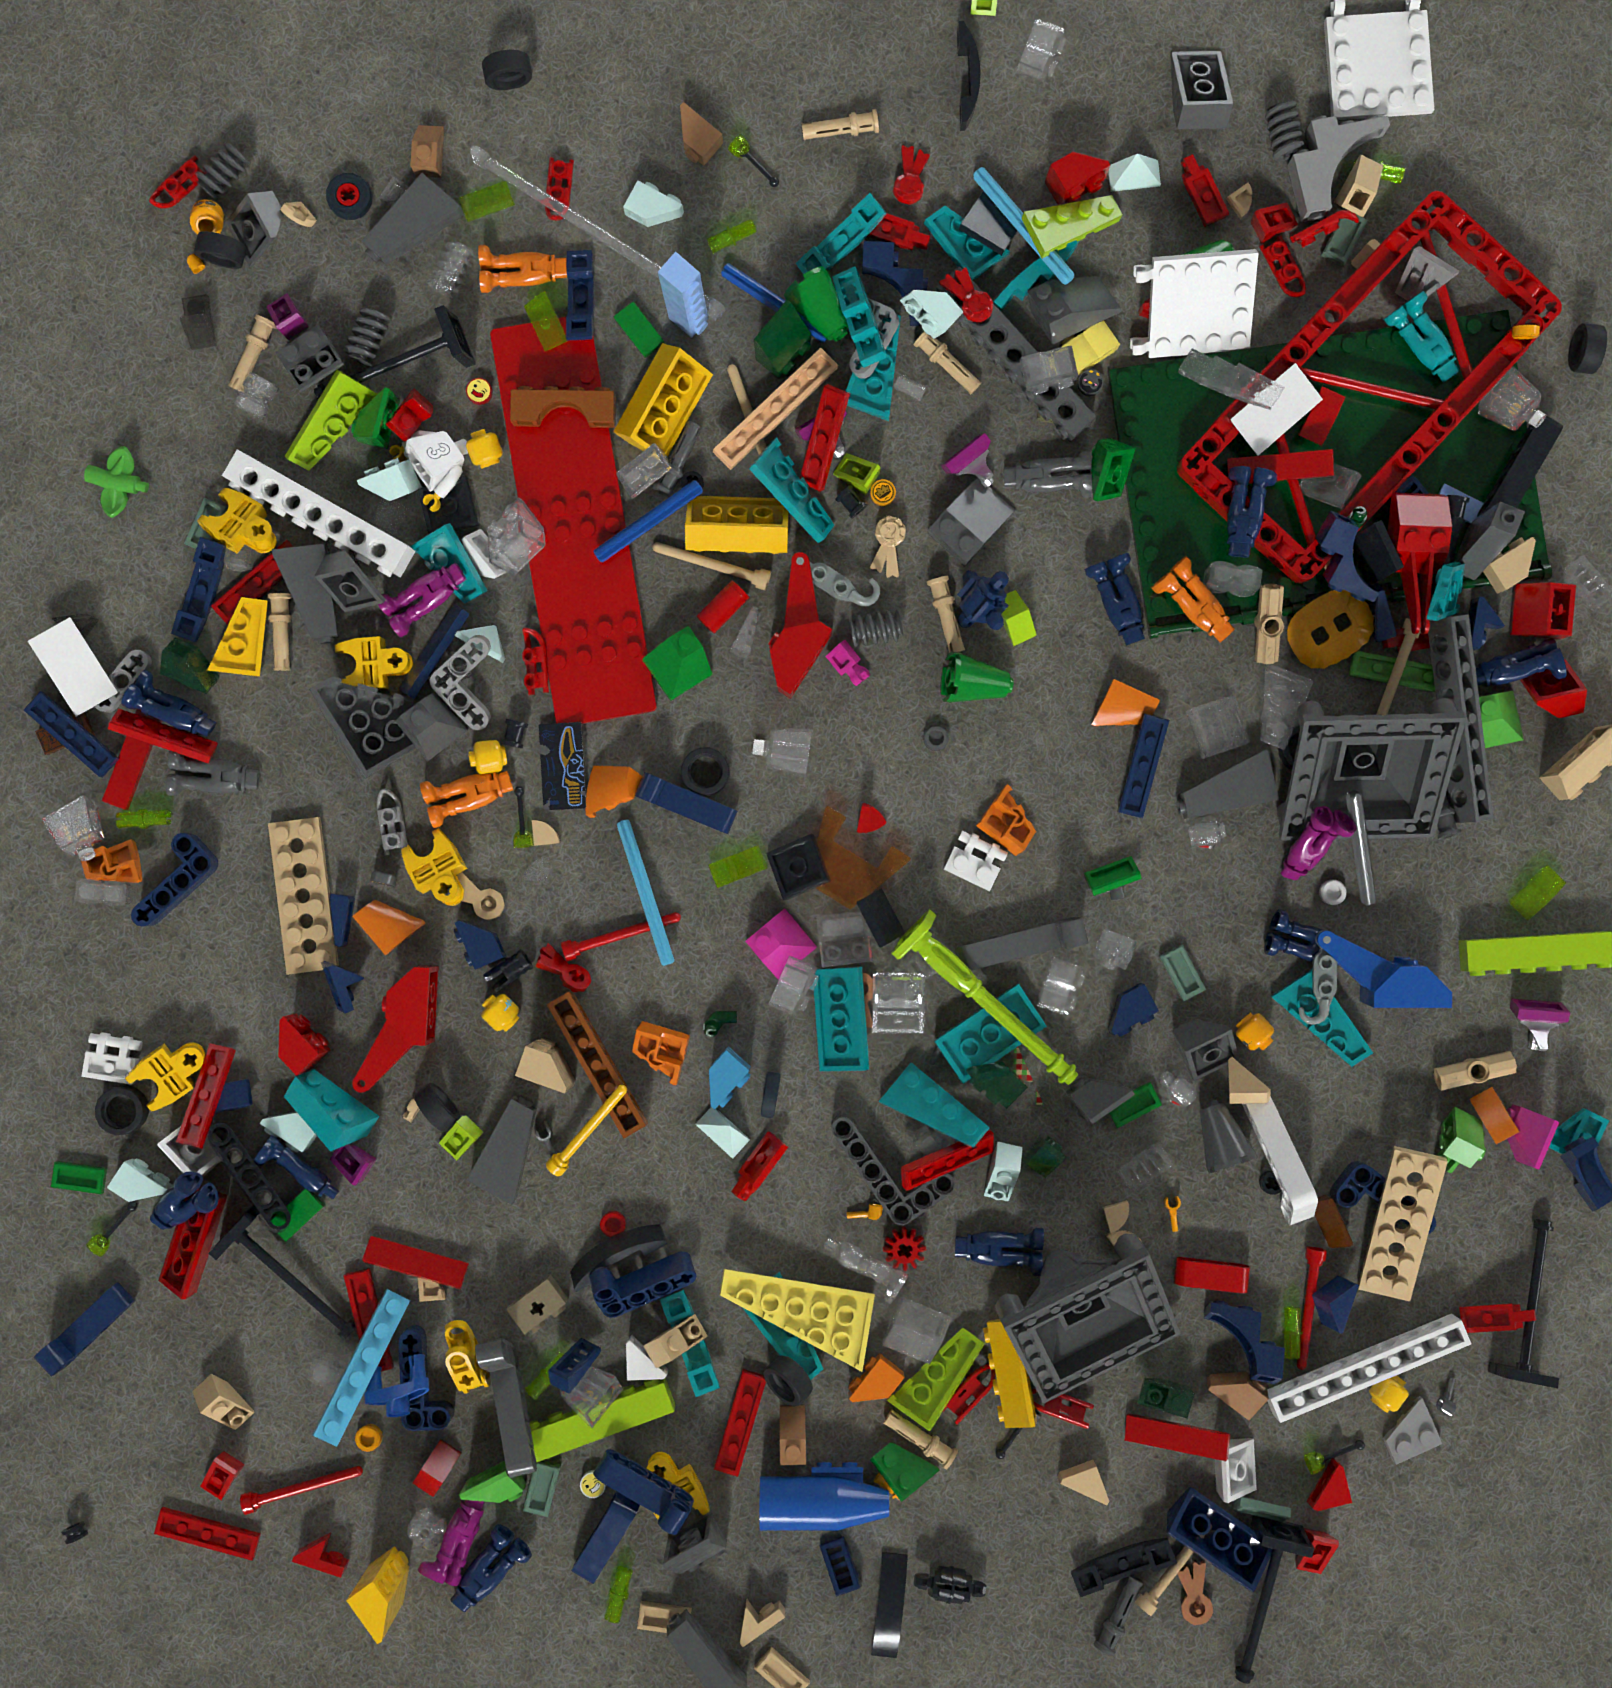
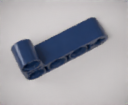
M644 772L634 795L725 834H729L738 812Z
M180 833L174 836L171 847L183 863L133 908L131 919L137 926L145 927L158 924L217 870L218 859L198 836L189 833ZM186 838L191 842V847L188 851H185L182 847V843ZM202 857H205L208 861V866L205 870H202L199 866ZM184 874L189 878V883L185 888L180 882ZM165 891L170 895L168 904H164L161 898ZM146 910H151V911L147 914V917H148L149 919H146V920H145L144 917L146 916V913H145L144 911H146Z
M1353 1161L1347 1165L1332 1185L1330 1196L1334 1202L1345 1208L1355 1206L1364 1194H1367L1379 1204L1381 1195H1376V1188L1379 1184H1384L1385 1177L1372 1167L1360 1161ZM1363 1168L1365 1171L1363 1178L1356 1180V1171ZM1348 1188L1349 1196L1345 1200H1340V1192ZM1409 1196L1402 1198L1405 1201V1206H1411L1415 1203ZM1434 1216L1428 1234L1433 1232L1436 1227ZM1400 1219L1404 1224L1409 1226V1222L1407 1220Z
M680 1251L618 1279H615L608 1269H597L590 1274L589 1281L594 1301L606 1317L615 1318L692 1284L697 1276L690 1254Z
M117 1282L58 1338L42 1348L34 1356V1359L52 1377L68 1366L136 1300Z
M419 1325L409 1326L399 1337L400 1384L407 1383L410 1379L408 1357L416 1354L425 1355V1371L428 1378L426 1332ZM410 1334H412L413 1339H417L414 1345L412 1339H408ZM427 1392L409 1401L410 1412H418L421 1420L415 1421L408 1414L401 1416L402 1425L410 1431L441 1430L448 1426L455 1411L452 1404L448 1401H429V1394ZM435 1411H444L447 1419L441 1420L437 1418Z
M607 1449L593 1472L595 1478L601 1483L659 1515L658 1525L669 1534L677 1535L691 1512L694 1499L688 1492L614 1450Z
M616 1491L607 1510L576 1559L571 1571L594 1584L632 1523L640 1504Z

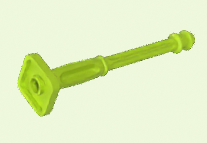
M928 909L897 941L891 954L899 960L910 949L915 953L918 951L941 977L963 992L967 998L972 997L1047 1066L1046 1071L1048 1073L1053 1071L1058 1076L1059 1083L1071 1084L1078 1076V1073L1075 1071V1064L1069 1065L1065 1062L1062 1053H1055L982 986V981L977 979L972 971L953 952L931 937L932 933L929 929L933 925L936 914L931 909Z

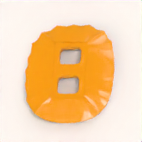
M1333 590L1316 598L1300 609L1290 620L1287 636L1292 651L1301 663L1311 669H1325L1343 659H1347L1351 654L1357 652L1361 646L1368 643L1371 634L1374 632V616L1369 609V605L1365 601L1355 599L1350 595L1351 592L1342 590V592ZM1346 613L1351 625L1343 631H1338L1333 620L1338 615ZM1323 626L1329 638L1320 645H1316L1311 632Z

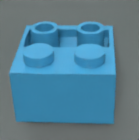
M729 1046L709 1068L711 1107L714 1110L718 1105L723 1108L733 1097L734 1093L732 1090L735 1086L741 1088L751 1075L749 1073L751 1066Z

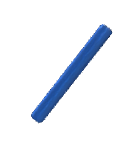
M727 263L722 269V277L775 312L785 303L784 299L730 263ZM799 314L810 331L811 336L824 343L827 339Z
M693 480L594 550L595 556L600 562L606 561L703 492L702 487L696 480Z

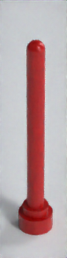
M677 912L661 916L663 926L679 922L681 919V915ZM648 921L581 942H577V940L571 941V939L561 942L564 957L568 962L577 959L576 956L581 955L580 952L650 931Z
M1307 1246L1305 1252L1309 1270L1296 1364L1300 1370H1304L1307 1367L1315 1306L1312 1294L1317 1291L1319 1267L1326 1261L1327 1250Z
M355 1466L263 1494L254 1493L253 1491L241 1494L240 1505L244 1515L256 1512L258 1508H261L263 1504L361 1476L363 1469L361 1466Z

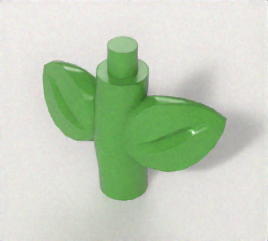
M125 446L118 447L109 454L107 470L89 464L84 473V480L86 482L103 488L100 504L106 515L111 518L117 516L126 507L128 502L127 493L137 494L138 491L147 493L149 489V483L141 481L138 476L131 475L134 471V460L130 451Z

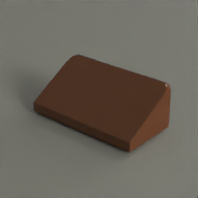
M1327 1195L1318 1197L1314 1216L1330 1248L1352 1246L1353 1241L1334 1200Z

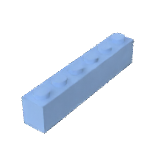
M675 251L660 268L658 276L669 319L692 338L696 333L700 335L708 325L706 322L708 315L701 275L699 271Z

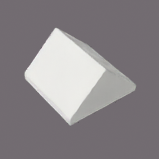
M181 1126L157 1144L183 1173L191 1171L200 1173L204 1177L221 1161L209 1144L208 1134L203 1149L177 1143L176 1139ZM215 1133L212 1137L215 1141L223 1142Z
M1253 1438L1230 1439L1228 1460L1221 1461L1215 1459L1216 1491L1223 1502L1229 1503L1256 1490Z

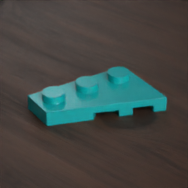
M943 206L926 218L924 225L957 267L960 266L962 269L967 268L972 280L978 278L1010 254L1011 251L1006 249L1001 256L960 231L959 227L964 218L947 206Z
M450 523L440 527L410 546L416 551L415 553H418L426 561L424 564L430 570L434 569L436 571L443 566L448 568L454 563L458 564L467 580L459 584V589L454 590L453 593L464 604L488 591Z

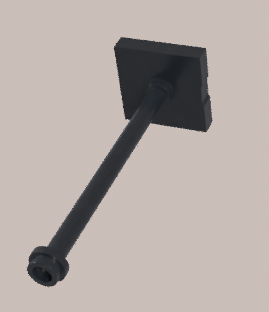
M442 305L434 309L443 331L442 337L349 377L362 383L446 346L450 349L452 357L466 368L476 363L458 317ZM322 383L314 388V393L318 400L326 388Z
M251 1206L208 1254L217 1260L233 1242L241 1243L340 1330L337 1334L338 1336H343L346 1339L356 1328L353 1325L354 1322L352 1320L346 1322L248 1236L249 1232L246 1228L258 1215L254 1207Z
M1536 1219V1224H1533V1228H1538L1526 1309L1535 1310L1536 1318L1548 1231L1554 1230L1552 1222ZM1525 1321L1520 1360L1516 1362V1367L1489 1362L1488 1372L1506 1379L1558 1389V1377L1532 1370L1533 1365H1530L1536 1321Z
M1254 1515L1252 1516L1251 1525L1260 1545L1272 1548L1273 1550L1242 1664L1235 1668V1678L1246 1684H1249L1254 1679L1255 1673L1251 1668L1283 1551L1312 1558L1314 1546L1302 1525L1286 1521H1275Z

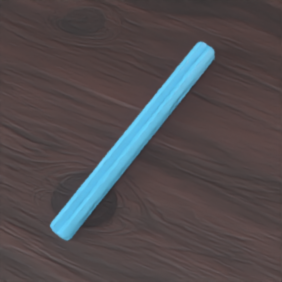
M980 167L973 174L974 180L1040 256L1021 219L1023 212L984 167ZM1055 250L1050 252L1049 256L1042 259L1062 284L1066 285L1074 279V272Z
M629 820L620 821L617 823V828L660 962L663 966L672 964L674 957Z

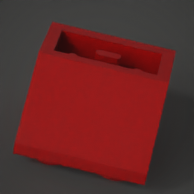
M1071 152L1050 165L1045 184L1058 205L1078 202L1081 200L1080 196L1087 192L1093 194L1103 187V182L1107 178L1111 165L1107 160Z
M1552 582L1515 584L1510 635L1558 640L1572 636L1576 585Z
M297 1013L283 1016L279 1020L278 1057L296 1076L310 1071L331 1051L327 1046L329 1044L328 1040L320 1033L315 1034L310 1028V1021L302 1014L298 1016Z

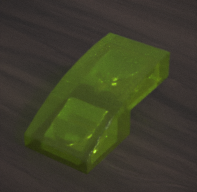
M759 845L708 865L717 888L768 869Z
M1547 864L1528 881V884L1509 900V903L1528 921L1563 888L1566 882Z

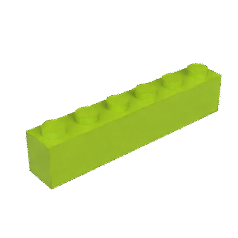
M1612 931L1458 940L1461 971L1469 972V976L1486 975L1485 971L1495 970V974L1498 975L1511 974V969H1520V973L1536 972L1537 967H1545L1546 971H1562V966L1571 965V970L1587 969V964H1596V968L1612 967Z
M666 1377L664 1379L645 1380L644 1385L636 1388L634 1385L626 1386L620 1390V1394L612 1396V1399L610 1394H605L595 1399L598 1400V1403L587 1405L586 1402L580 1403L572 1407L571 1412L565 1414L562 1411L555 1412L547 1417L548 1420L541 1423L538 1420L531 1421L530 1428L536 1463L673 1413L676 1405ZM587 1414L591 1425L581 1415Z

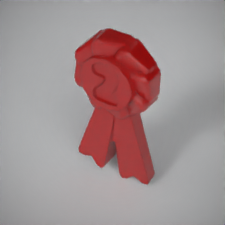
M902 145L903 174L896 178L893 194L899 202L911 205L921 200L924 184L919 176L927 164L930 154H924L920 149L915 162H913L914 146L907 148Z
M966 267L962 271L955 270L957 281L949 274H946L945 279L939 281L940 286L963 301L962 311L968 320L982 322L991 316L993 311L992 299L987 292L974 290Z
M549 943L546 947L540 949L541 954L537 959L538 962L535 967L560 975L563 986L572 992H584L588 988L592 980L585 968L578 964H568Z

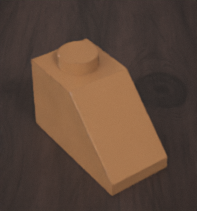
M683 102L680 105L685 155L692 162H700L704 166L723 144L722 133Z
M418 125L412 139L410 163L416 176L423 173L427 177L441 178L444 141L443 126Z
M1248 1372L1210 1374L1207 1378L1208 1390L1247 1420H1250L1269 1399L1266 1383L1251 1380Z
M780 1405V1465H806L805 1405L795 1407Z

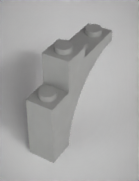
M1374 115L1367 117L1363 121L1354 122L1353 120H1348L1338 125L1336 116L1328 118L1327 116H1319L1310 122L1305 131L1309 150L1303 149L1293 154L1287 165L1301 222L1326 218L1332 208L1331 186L1337 165L1356 147L1370 140L1383 137L1390 126L1388 116L1378 117Z

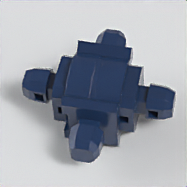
M971 570L966 571L962 576L965 586L957 594L961 597L959 606L962 609L957 622L962 628H969L972 624L978 622L987 623L993 630L1001 629L1004 625L1001 614L1009 606L1005 603L1007 594L1004 591L1009 577L1002 571L996 572L991 578L979 577L976 572Z

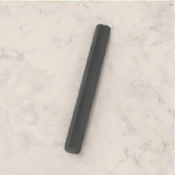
M1352 790L1346 793L1348 815L1357 827L1352 835L1360 899L1362 904L1370 906L1376 902L1362 794L1357 790Z

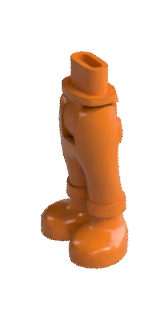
M478 246L481 269L479 271L481 293H489L494 287L499 285L501 288H507V286H534L550 281L556 282V278H567L566 258H555V255H551L550 261V255L537 252H519L495 256L491 253L488 246ZM495 269H520V271L515 272H490L491 270Z
M1185 556L1151 588L1157 594L1163 592L1171 593V597L1179 604L1182 611L1195 625L1208 632L1209 636L1213 635L1219 642H1222L1235 628L1228 622L1230 617L1226 616L1217 598L1196 574L1193 575L1191 560ZM1177 578H1180L1184 582V585L1193 593L1197 601H1195L1187 593V590L1180 585Z
M508 771L499 774L496 772L492 774H473L459 778L451 783L442 784L441 787H435L430 782L424 781L420 783V790L427 805L444 798L448 799L452 796L466 794L465 797L448 801L446 804L427 808L430 822L433 828H437L443 824L444 819L448 815L454 816L457 813L486 806L499 796L504 797L503 793L512 791L513 786Z

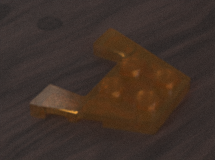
M827 806L824 811L817 845L831 882L821 885L816 889L851 910L857 905V901L872 893L911 860V857L891 846L879 867H874L833 840L847 817Z

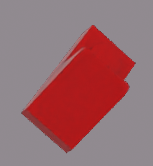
M1287 202L1258 209L1254 212L1251 219V224L1261 244L1274 235L1292 230L1298 225Z
M413 388L386 425L406 442L412 437L421 423L432 416L433 405Z
M223 1451L213 1460L200 1487L222 1500L245 1464Z
M1304 1528L1314 1546L1312 1558L1298 1555L1295 1560L1296 1569L1321 1574L1338 1548L1339 1541L1326 1532Z
M330 1532L300 1548L294 1555L292 1562L341 1578L347 1569L349 1559L344 1558V1555L340 1552H325L331 1536Z

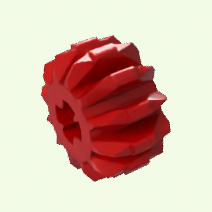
M902 1226V1234H898L897 1230L893 1229L892 1234L895 1238L886 1236L885 1241L890 1245L883 1246V1252L889 1253L885 1257L886 1261L894 1260V1269H897L900 1263H902L903 1271H907L908 1263H911L914 1269L917 1268L915 1259L923 1261L924 1256L919 1252L926 1251V1245L920 1244L924 1240L923 1236L915 1237L916 1229L914 1228L907 1234L906 1226ZM903 1243L905 1246H911L908 1247L909 1252L906 1254L904 1251L898 1252V1250H901L900 1245Z

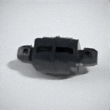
M954 1566L931 1567L930 1576L928 1573H916L914 1576V1586L923 1590L928 1588V1595L930 1597H933L935 1601L946 1602V1604H962L963 1602H969L971 1596L983 1597L986 1595L987 1586L985 1583L972 1579V1575L966 1572L965 1569L954 1568Z

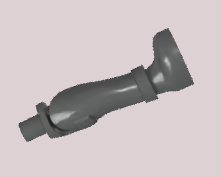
M1082 451L1074 459L1072 457L1034 459L1022 464L1015 463V467H1004V487H1016V490H1019L1021 486V490L1030 492H1054L1076 488L1080 491L1083 498H1091L1090 451ZM1072 471H1079V472H1081V473H1084V474L1073 475V476H1072V475H1066V476H1052V475H1051L1052 473L1072 472Z
M169 752L168 767L171 771L211 774V777L192 775L189 777L180 774H169L166 779V794L169 796H176L184 789L222 794L238 791L246 792L247 789L258 790L260 770L249 769L247 765L243 766L222 759H211L208 764L193 758L189 759L177 752Z

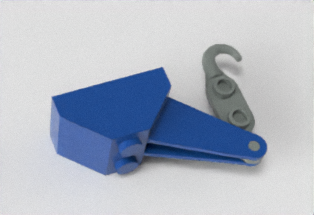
M1320 930L1316 933L1315 943L1319 946L1320 950L1313 958L1312 989L1319 1004V1012L1315 1017H1309L1305 1014L1304 1008L1299 1007V1015L1307 1024H1319L1327 1018L1330 1004L1337 991V964L1360 984V1002L1373 1008H1452V992L1427 966L1418 964V960L1410 959V957L1396 956L1394 961H1388L1330 931Z

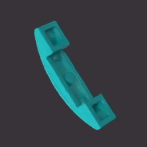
M871 193L862 199L851 210L852 213L817 247L813 246L795 263L803 274L820 266L829 271L855 249L879 224L887 213Z
M684 1290L660 1299L668 1324L670 1323L671 1327L694 1315ZM703 1339L682 1354L688 1371L687 1375L696 1397L720 1388L705 1339Z

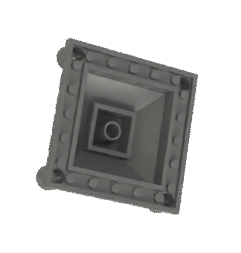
M1442 698L1434 701L1429 707V714L1369 715L1351 711L1345 712L1340 716H1325L1322 705L1317 701H1307L1297 708L1296 716L1300 725L1298 745L1286 802L1282 803L1277 809L1281 841L1297 840L1310 821L1311 813L1318 806H1327L1332 813L1335 809L1341 810L1348 815L1346 793L1352 790H1357L1362 794L1368 839L1434 837L1466 722L1464 711H1458L1453 700ZM1338 835L1336 839H1352V836L1346 838Z
M1123 1234L1117 1239L1114 1249L1120 1259L1116 1261L1114 1258L1087 1260L1086 1257L1071 1251L1054 1250L1044 1261L1040 1278L1041 1284L1026 1302L1027 1306L1024 1307L1020 1298L1014 1294H1004L998 1299L995 1310L1043 1404L1181 1335L1150 1254L1137 1235Z

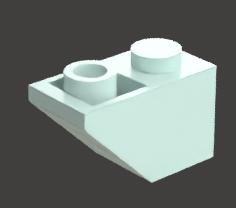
M637 181L623 206L626 216L646 227L680 218L684 213L680 199L672 194L667 196L662 194L655 185L649 182L644 184Z
M913 290L900 300L905 306L906 311L916 318L922 325V329L928 335H931L933 339L946 332L963 313L961 308L946 292Z
M396 458L384 463L386 468L383 470L376 466L364 471L365 477L357 480L359 486L388 501L422 488L410 459L400 462Z
M296 1111L269 1116L260 1122L265 1127L266 1133L276 1138L279 1136L286 1141L285 1145L295 1152H304L309 1149L317 1137Z
M997 1142L991 1159L984 1196L995 1200L1009 1201L1021 1169L1022 1147Z
M136 1158L123 1162L107 1188L130 1202L163 1195L171 1191L174 1186L169 1183L170 1179L159 1172L155 1174L148 1169L147 1163Z

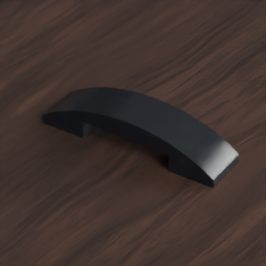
M959 21L957 28L958 56H968L969 96L961 97L959 105L960 131H965L975 111L980 88L981 70L974 38L965 22Z
M646 1225L616 1234L592 1248L570 1271L575 1291L578 1292L590 1285L589 1276L593 1271L606 1268L638 1250H641L644 1256L666 1245L667 1241L661 1225Z
M1159 1538L1128 1545L1092 1559L1072 1570L1071 1575L1081 1598L1103 1590L1104 1585L1151 1568L1155 1572L1175 1565L1177 1561L1168 1538Z
M882 1552L875 1628L871 1649L872 1656L897 1658L906 1587L907 1554Z

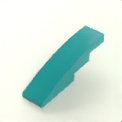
M1079 241L1070 242L1065 248L1059 251L1056 249L1055 251L1066 262L1077 248ZM1039 258L1012 280L993 303L1002 312L1014 295L1023 301L1028 295L1027 291L1032 289L1037 282L1043 284L1052 280L1055 274Z
M856 266L833 276L841 310L846 318L851 338L855 343L863 368L887 358Z

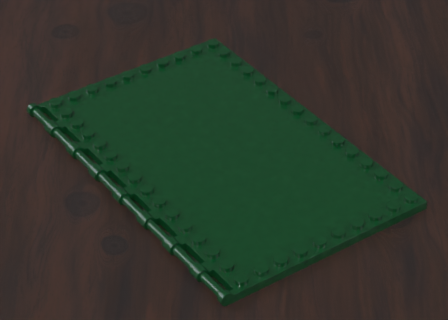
M1509 310L1456 317L1472 369L1505 337V333L1511 328ZM1445 319L1433 321L1447 338L1454 354L1452 357H1456L1454 362L1460 369ZM1413 324L1417 332L1424 339V336L1419 330V328L1415 324ZM1397 327L1329 336L1301 366L1444 400L1463 380L1461 369L1445 382H1442L1437 374L1433 375L1431 370L1417 358L1404 338L1398 333L1400 330ZM1287 343L1108 370L1118 441L1136 448L1125 487L1149 639L1158 638V635L1192 631L1194 633L1204 631L1194 623L1192 624L1190 619L1189 621L1156 624V618L1185 614L1179 604L1171 597V593L1163 592L1157 594L1151 588L1185 556L1191 560L1193 575L1196 574L1200 578L1202 583L1217 598L1222 608L1239 607V613L1226 615L1230 617L1228 620L1230 624H1254L1255 617L1258 614L1256 603H1259L1260 586L1264 584L1282 585L1284 587L1283 599H1288L1289 605L1282 606V617L1290 615L1293 617L1300 609L1310 603L1306 601V596L1333 591L1323 576L1326 570L1324 567L1313 578L1299 584L1293 582L1255 547L1250 549L1248 558L1228 555L1230 545L1227 544V521L1204 501L1177 472V464L1183 456L1209 430L1208 428ZM1290 350L1292 358L1300 359L1297 351ZM1517 362L1412 473L1429 494H1439L1443 484H1447L1484 503L1527 429L1525 412L1522 413V406H1524L1522 392L1517 393L1514 386L1515 383L1521 388ZM1309 380L1317 392H1319L1321 386H1324L1345 396L1340 411L1322 446L1298 435L1309 412L1284 433L1290 453L1333 449L1334 476L1298 479L1316 536L1330 510L1338 513L1392 454L1419 429L1420 424L1434 411L1433 408ZM1511 406H1520V413L1516 415L1511 414ZM1483 414L1497 415L1498 421L1491 419ZM1520 415L1519 426L1515 428L1512 416ZM1438 416V423L1446 427L1445 419ZM1239 432L1211 463L1228 478L1227 459L1279 454L1276 442H1273L1260 455H1257ZM1203 442V449L1206 452H1213V446L1209 442ZM1403 453V460L1407 464H1411V457ZM1195 457L1186 467L1191 470L1199 459ZM1534 478L1517 507L1525 511L1516 536L1501 553L1504 554L1510 550L1508 545L1521 537L1524 541L1534 537L1536 542L1531 562L1537 561L1538 568L1529 569L1528 577L1523 580L1535 578L1546 580L1552 578V568L1548 560L1536 479ZM1277 481L1273 486L1265 488L1267 494L1264 512L1305 549L1307 542L1288 481ZM1250 483V484H1248V486H1247V487H1248V494H1247V496H1248L1249 498L1251 497L1250 493H1251V488L1253 487V483ZM1409 488L1405 493H1412L1413 491ZM1223 495L1225 505H1230L1231 497L1229 495ZM1391 497L1365 523L1357 534L1381 520L1387 530ZM1465 522L1463 527H1460L1455 558L1470 524L1468 522ZM1261 530V538L1265 541H1270V533L1266 530ZM1316 546V554L1324 558L1325 552L1320 549L1321 546ZM1353 554L1355 569L1358 575L1366 580ZM1308 562L1307 564L1303 565L1301 567L1302 569L1300 573L1302 575L1305 574V570L1310 565H1312V563ZM1395 572L1378 582L1380 585L1388 584V588L1393 589V592L1392 590L1384 591L1387 601L1391 600L1392 603L1406 601L1400 572ZM1417 573L1418 579H1420V573ZM1481 576L1475 580L1470 578L1463 579L1462 589L1489 585L1493 588L1486 576ZM1177 578L1180 585L1187 590V593L1195 601H1197L1193 593L1184 585V582L1180 578ZM1436 583L1432 584L1431 594L1435 592ZM1365 599L1367 604L1372 603V601Z

